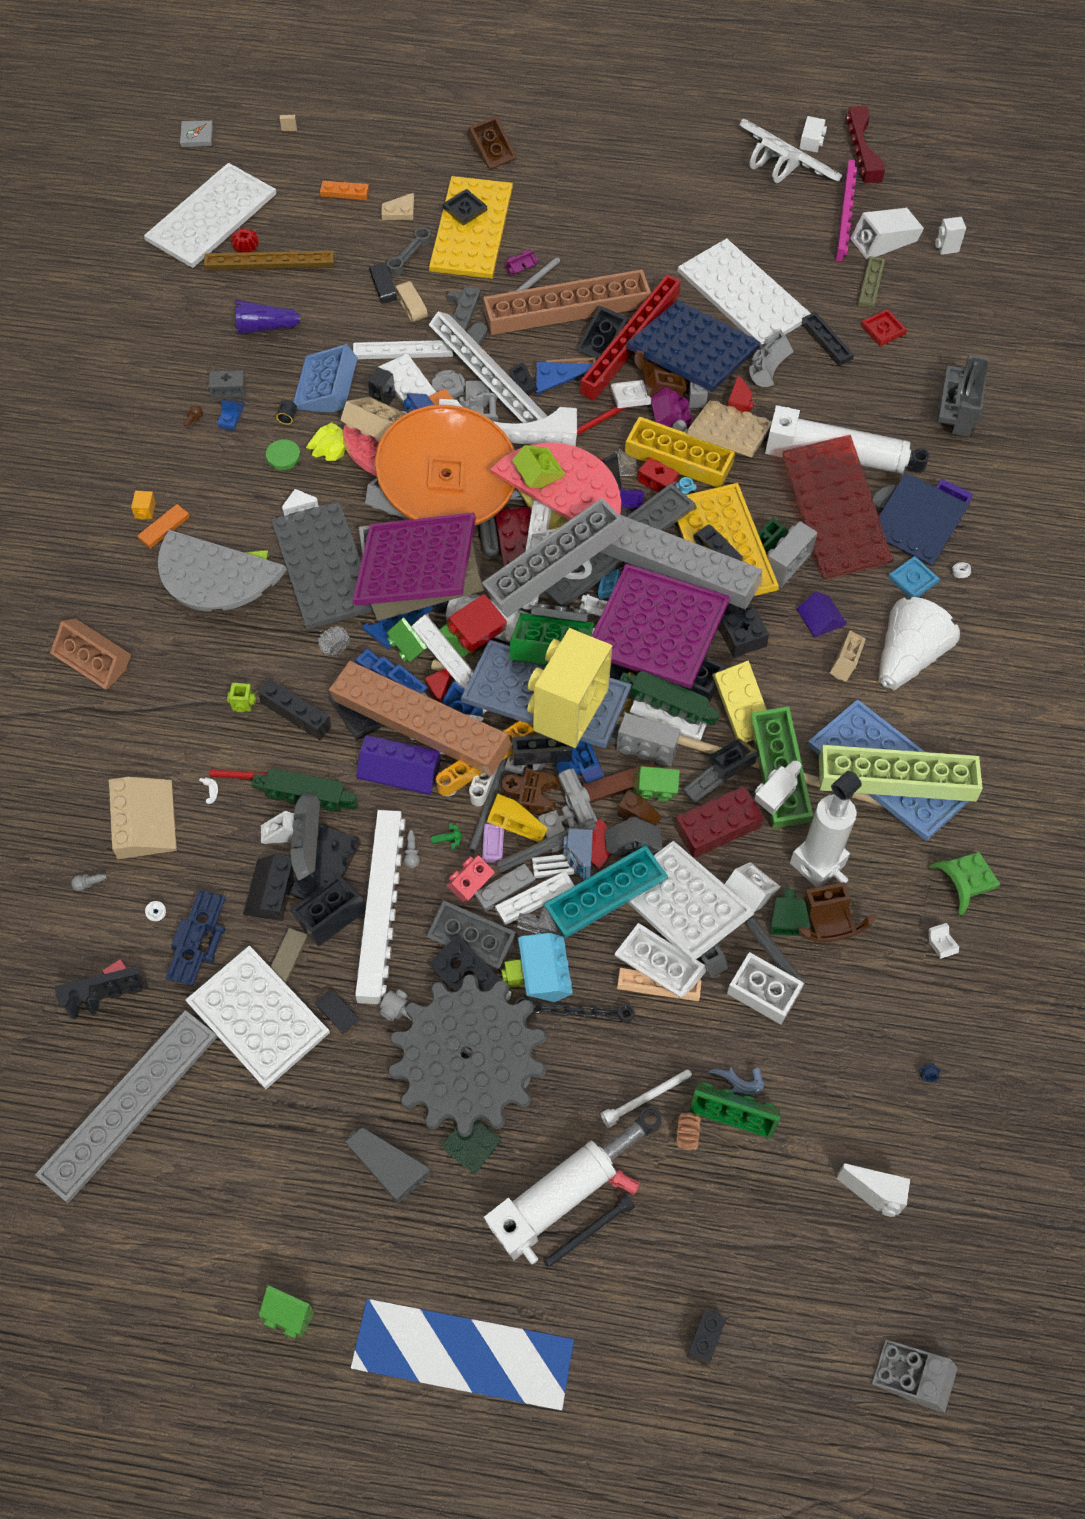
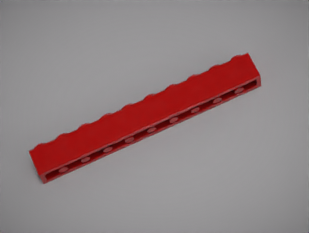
M668 274L663 278L581 379V395L594 401L633 354V351L626 348L627 342L672 305L680 295V280Z

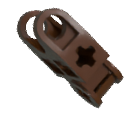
M525 769L524 777L507 775L503 778L502 796L517 801L529 813L546 814L555 811L556 804L544 797L542 793L560 788V781L557 777L545 772Z

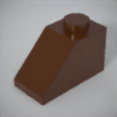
M630 791L626 792L618 806V816L625 820L630 817H638L656 826L661 818L660 814L646 799Z

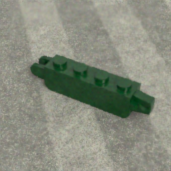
M639 672L637 676L623 673L620 681L631 684L629 696L635 701L649 704L657 710L661 709L673 717L686 720L690 724L699 726L700 722L706 725L714 726L720 717V712L708 706L709 701L707 697L648 672Z
M273 768L268 772V775L255 774L251 783L252 788L265 792L266 797L272 800L280 799L296 804L303 794L309 793L316 795L320 801V808H324L329 812H340L341 808L351 810L358 806L356 794L345 791L343 784L339 781Z

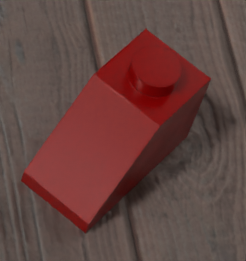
M739 376L733 387L728 406H733L742 412L752 411L754 401H752L753 393Z

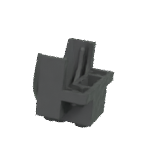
M969 354L965 368L947 365L944 384L939 396L936 422L953 425L952 434L969 437L972 428L981 421L989 359L987 357Z

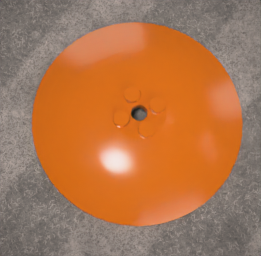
M431 405L415 409L403 415L386 430L377 448L375 460L376 476L387 500L395 509L409 519L416 520L419 518L474 512L476 516L475 525H478L500 512L508 503L515 490V487L491 473V468L497 462L515 450L503 430L486 416L461 406ZM448 472L450 473V476L444 477L442 476V473Z

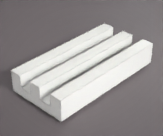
M564 854L532 858L535 879L554 877L564 871L568 875L574 874V870L568 865L567 856H564ZM568 866H569L568 869H559V870H550V871H541V872H538V870H540V869H556V868H559V867H568Z

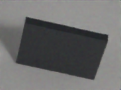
M332 695L328 696L329 701L356 741L385 726L335 702Z

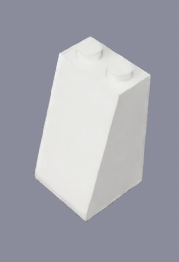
M908 208L864 212L850 239L868 260L870 256L877 257L917 242L924 228Z

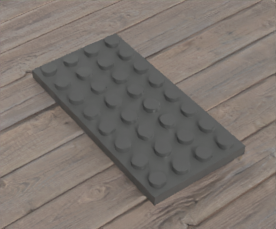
M339 501L271 519L307 630L373 612L371 604L355 606L352 601L361 560Z

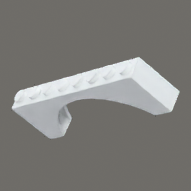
M439 399V405L461 406L457 400ZM559 407L548 417L528 423L510 424L494 422L503 430L511 443L533 445L558 442L576 446L577 408Z

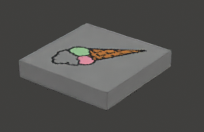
M182 121L181 147L212 146L213 121Z

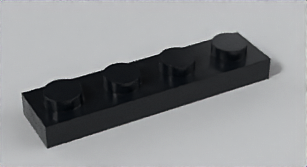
M816 312L802 318V324L839 366L853 360L854 354Z

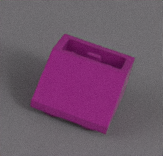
M667 387L651 397L656 423L673 428V424L677 420H683L687 425V429H689L692 425V415L689 409V401L685 397H681Z

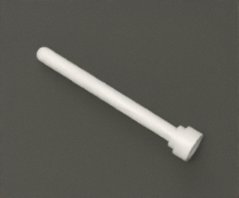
M683 1071L616 1110L607 1109L601 1112L600 1115L603 1122L608 1128L616 1125L619 1117L690 1078L692 1075L691 1071Z

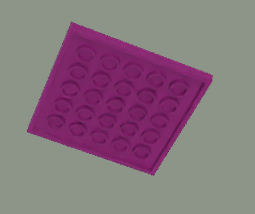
M475 513L370 524L352 600L354 605L463 595L476 521Z
M626 564L595 627L592 637L612 645L611 663L638 672L645 671L671 683L691 689L728 606L730 596Z

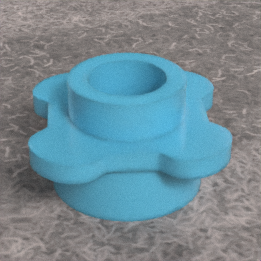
M683 477L675 485L685 495H688L690 491L696 490V485L693 484V480L689 477Z

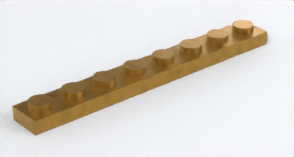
M334 251L206 253L204 258L205 270L334 267Z

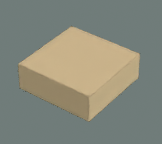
M280 115L282 131H297L295 115Z

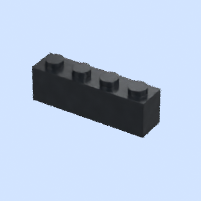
M269 679L258 691L261 704L319 741L331 729L330 717L273 680Z

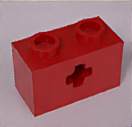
M649 457L638 470L637 482L659 493L669 484L675 486L678 482L679 473L663 465L660 461Z

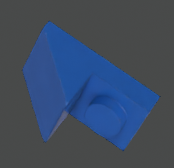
M229 399L221 401L222 412L217 422L218 427L235 430L245 403Z

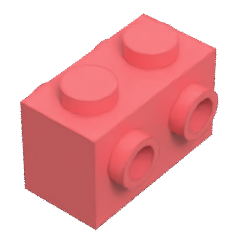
M479 855L473 858L471 856L462 863L464 867L460 871L456 870L449 877L451 881L446 885L462 902L468 901L495 873Z

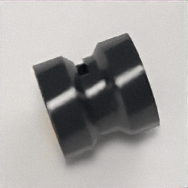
M289 400L282 401L276 416L277 420L286 425L291 424L297 411V405Z

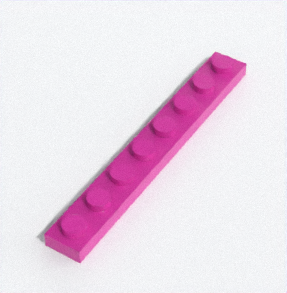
M849 159L846 171L836 261L842 262L843 256L847 255L848 245L845 244H848L850 235L847 234L851 223L848 221H851L852 211L849 210H852L853 200L851 199H853L855 189L852 188L855 187L856 178L853 177H856L857 167H855V160Z

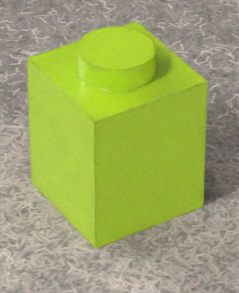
M521 959L505 962V969L501 970L503 981H507L509 988L525 986Z

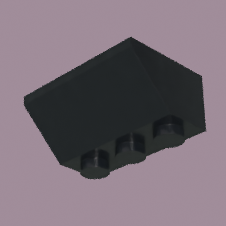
M273 854L257 860L243 913L244 916L283 921L290 895L289 892L294 879L291 857Z
M338 874L290 911L306 934L319 947L366 912V907L361 896Z

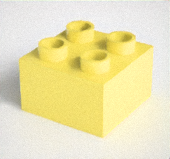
M571 628L568 629L562 641L552 640L545 660L549 663L544 670L536 668L528 683V690L534 692L527 708L529 713L534 714L533 731L576 748L608 692L612 656L611 644Z

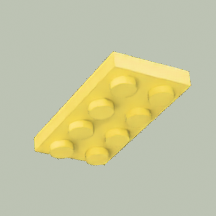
M745 661L712 675L736 739L740 738L748 743L754 740L750 725L751 713L767 709L750 663Z

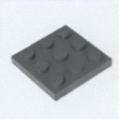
M537 603V606L531 609V614L583 622L590 621L591 615L587 613L586 609L575 608L574 611H569V607L555 606L554 609L551 608L550 604Z

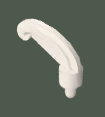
M207 777L205 779L200 778V782L209 786L210 798L206 799V803L212 804L217 798L218 786L213 779Z

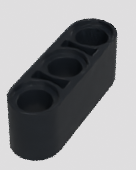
M386 263L369 266L371 278L381 304L396 301V290Z

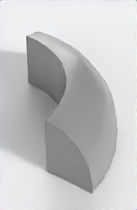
M779 330L764 342L765 346L761 350H757L752 358L753 364L749 367V372L752 380L758 386L769 387L774 385L773 374L776 368L787 356L794 352L782 330Z

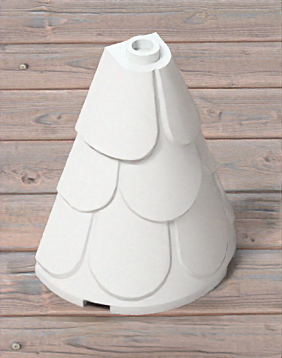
M912 597L910 600L905 598L898 600L890 611L884 650L881 654L878 682L887 688L896 690L917 676L922 669L935 662L938 657L953 648L960 638L958 625H954L951 621L953 617L942 607L926 599Z

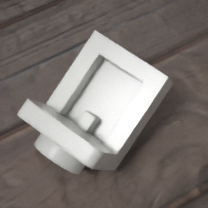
M947 923L929 929V944L940 959L959 953V946L950 936Z

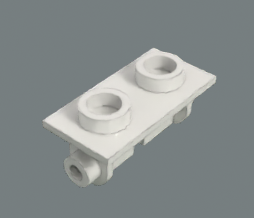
M589 594L583 595L580 609H586L587 613L601 617L608 601L599 600Z

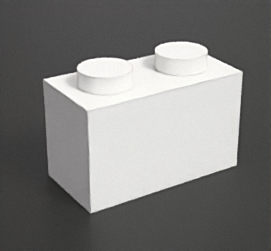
M807 116L800 149L818 152L819 146L823 145L824 137L822 136H825L827 127L824 126L825 119Z
M962 217L943 219L939 227L938 238L935 241L936 248L939 249L941 255L960 251L966 231Z

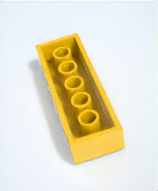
M642 417L637 419L625 444V455L644 462L650 457L674 469L683 476L717 488L722 487L735 457V452L697 439L687 435L685 432Z

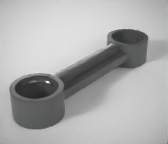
M424 227L416 229L414 233L415 239L398 257H392L387 261L390 275H401L404 271L403 265L420 246H426L431 242L429 229Z

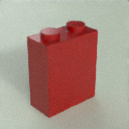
M483 594L448 618L447 628L452 635H456L460 645L471 653L506 630L507 620L488 597Z

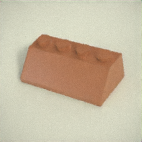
M77 619L61 621L50 652L105 690L126 671L131 657L130 653Z

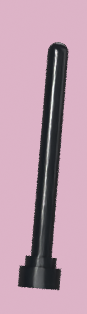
M624 1193L618 1197V1201L612 1209L546 1258L545 1265L551 1267L621 1212L623 1214L625 1212L629 1213L634 1209L635 1206L628 1195Z

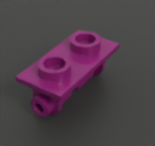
M535 249L532 251L526 250L520 256L508 258L504 269L508 268V273L515 275L524 270L522 265L526 269L536 266L538 258L533 256Z

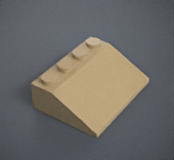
M365 397L346 401L340 421L346 423V426L349 428L361 430L360 432L364 435L375 437V440L380 442L386 430L406 413L372 397Z
M139 777L109 779L112 850L117 859L177 851L172 780Z

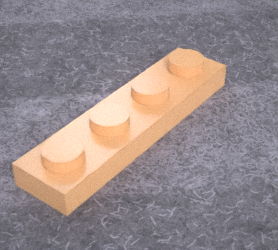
M620 968L617 989L679 998L638 970ZM699 980L682 999L699 1001L702 980Z

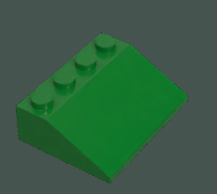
M520 613L510 640L509 659L517 662H533L537 665L548 664L549 662L545 660V657L553 639L562 641L569 628L592 637L594 623Z
M704 1082L702 1084L697 1083L689 1113H694L769 1139L772 1138L780 1121V1109L775 1108L774 1104L756 1102L750 1096L741 1097L734 1095V1092L731 1090H719L714 1088L713 1085Z

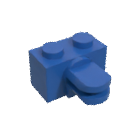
M581 740L576 748L572 747L571 761L558 762L557 764L559 774L565 770L574 769L576 775L582 773L587 783L605 776L593 745Z

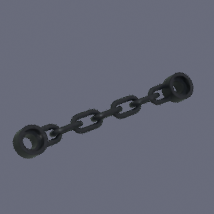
M520 997L515 1001V1005L523 1000L529 999L526 997ZM532 1002L533 1006H538V1011L533 1010L532 1013L534 1014L551 1012L554 1015L566 1016L571 1013L592 1018L600 1015L607 1016L610 1019H619L624 1023L631 1022L635 1014L634 1008L629 1004H624L620 1008L599 1010L592 1006L570 1008V1006L563 1004L543 1006L541 1003ZM556 1007L565 1008V1012H556ZM584 1009L593 1010L592 1014H583L585 1012ZM611 1011H618V1016H610L612 1015ZM627 1012L630 1016L624 1017L622 1014Z

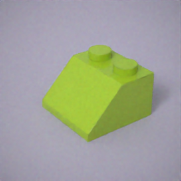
M524 445L512 460L517 471L521 473L526 485L529 487L543 488L566 475L549 448Z

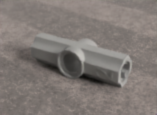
M568 769L558 774L559 781L565 791L567 805L574 811L579 824L591 818L596 823L598 820L590 805L589 794L585 787L581 786L574 769Z

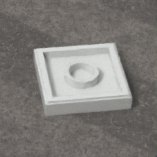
M643 380L610 384L617 408L651 404V398L647 396Z

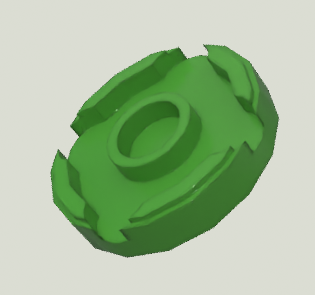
M277 440L266 449L268 464L277 470L291 469L300 461V449L293 441Z

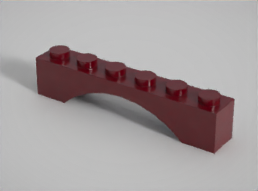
M867 105L851 106L845 115V122L848 123L851 144H854V155H857L860 177H863L864 183L882 182L885 173L883 160L870 150L863 135L868 127L870 118Z

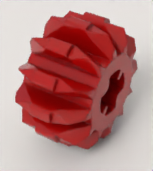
M246 227L242 230L239 228L231 236L232 246L238 253L256 251L259 246L258 236L252 228L248 230Z

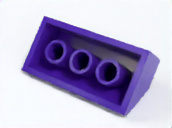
M365 735L360 750L356 778L431 795L441 763L440 751Z

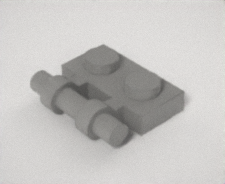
M569 806L562 807V816H558L556 810L538 816V820L547 827L546 839L565 831L562 824L568 823L569 827H573L574 823L576 824L574 820L575 815L573 811H570ZM564 843L552 848V853L564 849Z

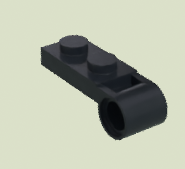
M710 524L693 535L696 544L742 561L743 556Z

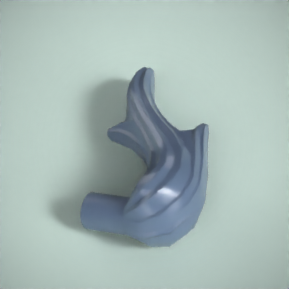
M732 1067L729 1070L712 1069L707 1072L726 1079L733 1087L731 1091L734 1093L755 1095L761 1092L764 1087L760 1068L752 1069L754 1080L749 1082L739 1078Z

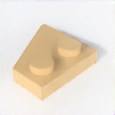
M414 193L382 204V220L414 219Z

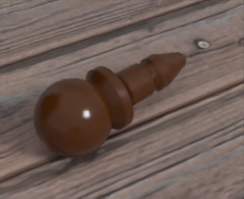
M192 406L189 409L187 418L184 421L185 427L202 417L203 411L201 407Z

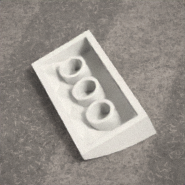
M639 923L614 954L681 999L706 972L704 964L698 960L691 962L674 945Z

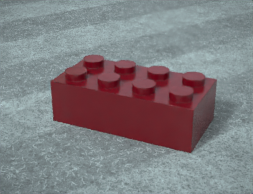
M531 507L501 510L495 515L502 567H505L526 552Z
M743 786L676 816L674 827L691 856L696 858L761 828L764 816L746 787Z

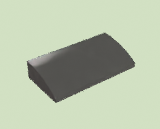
M443 900L426 937L447 946L458 935L486 964L500 970L518 934L513 930Z

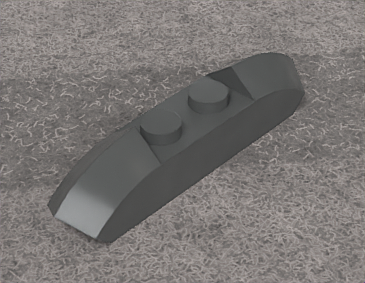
M305 793L299 798L294 810L291 865L297 881L315 871L320 801L316 795Z

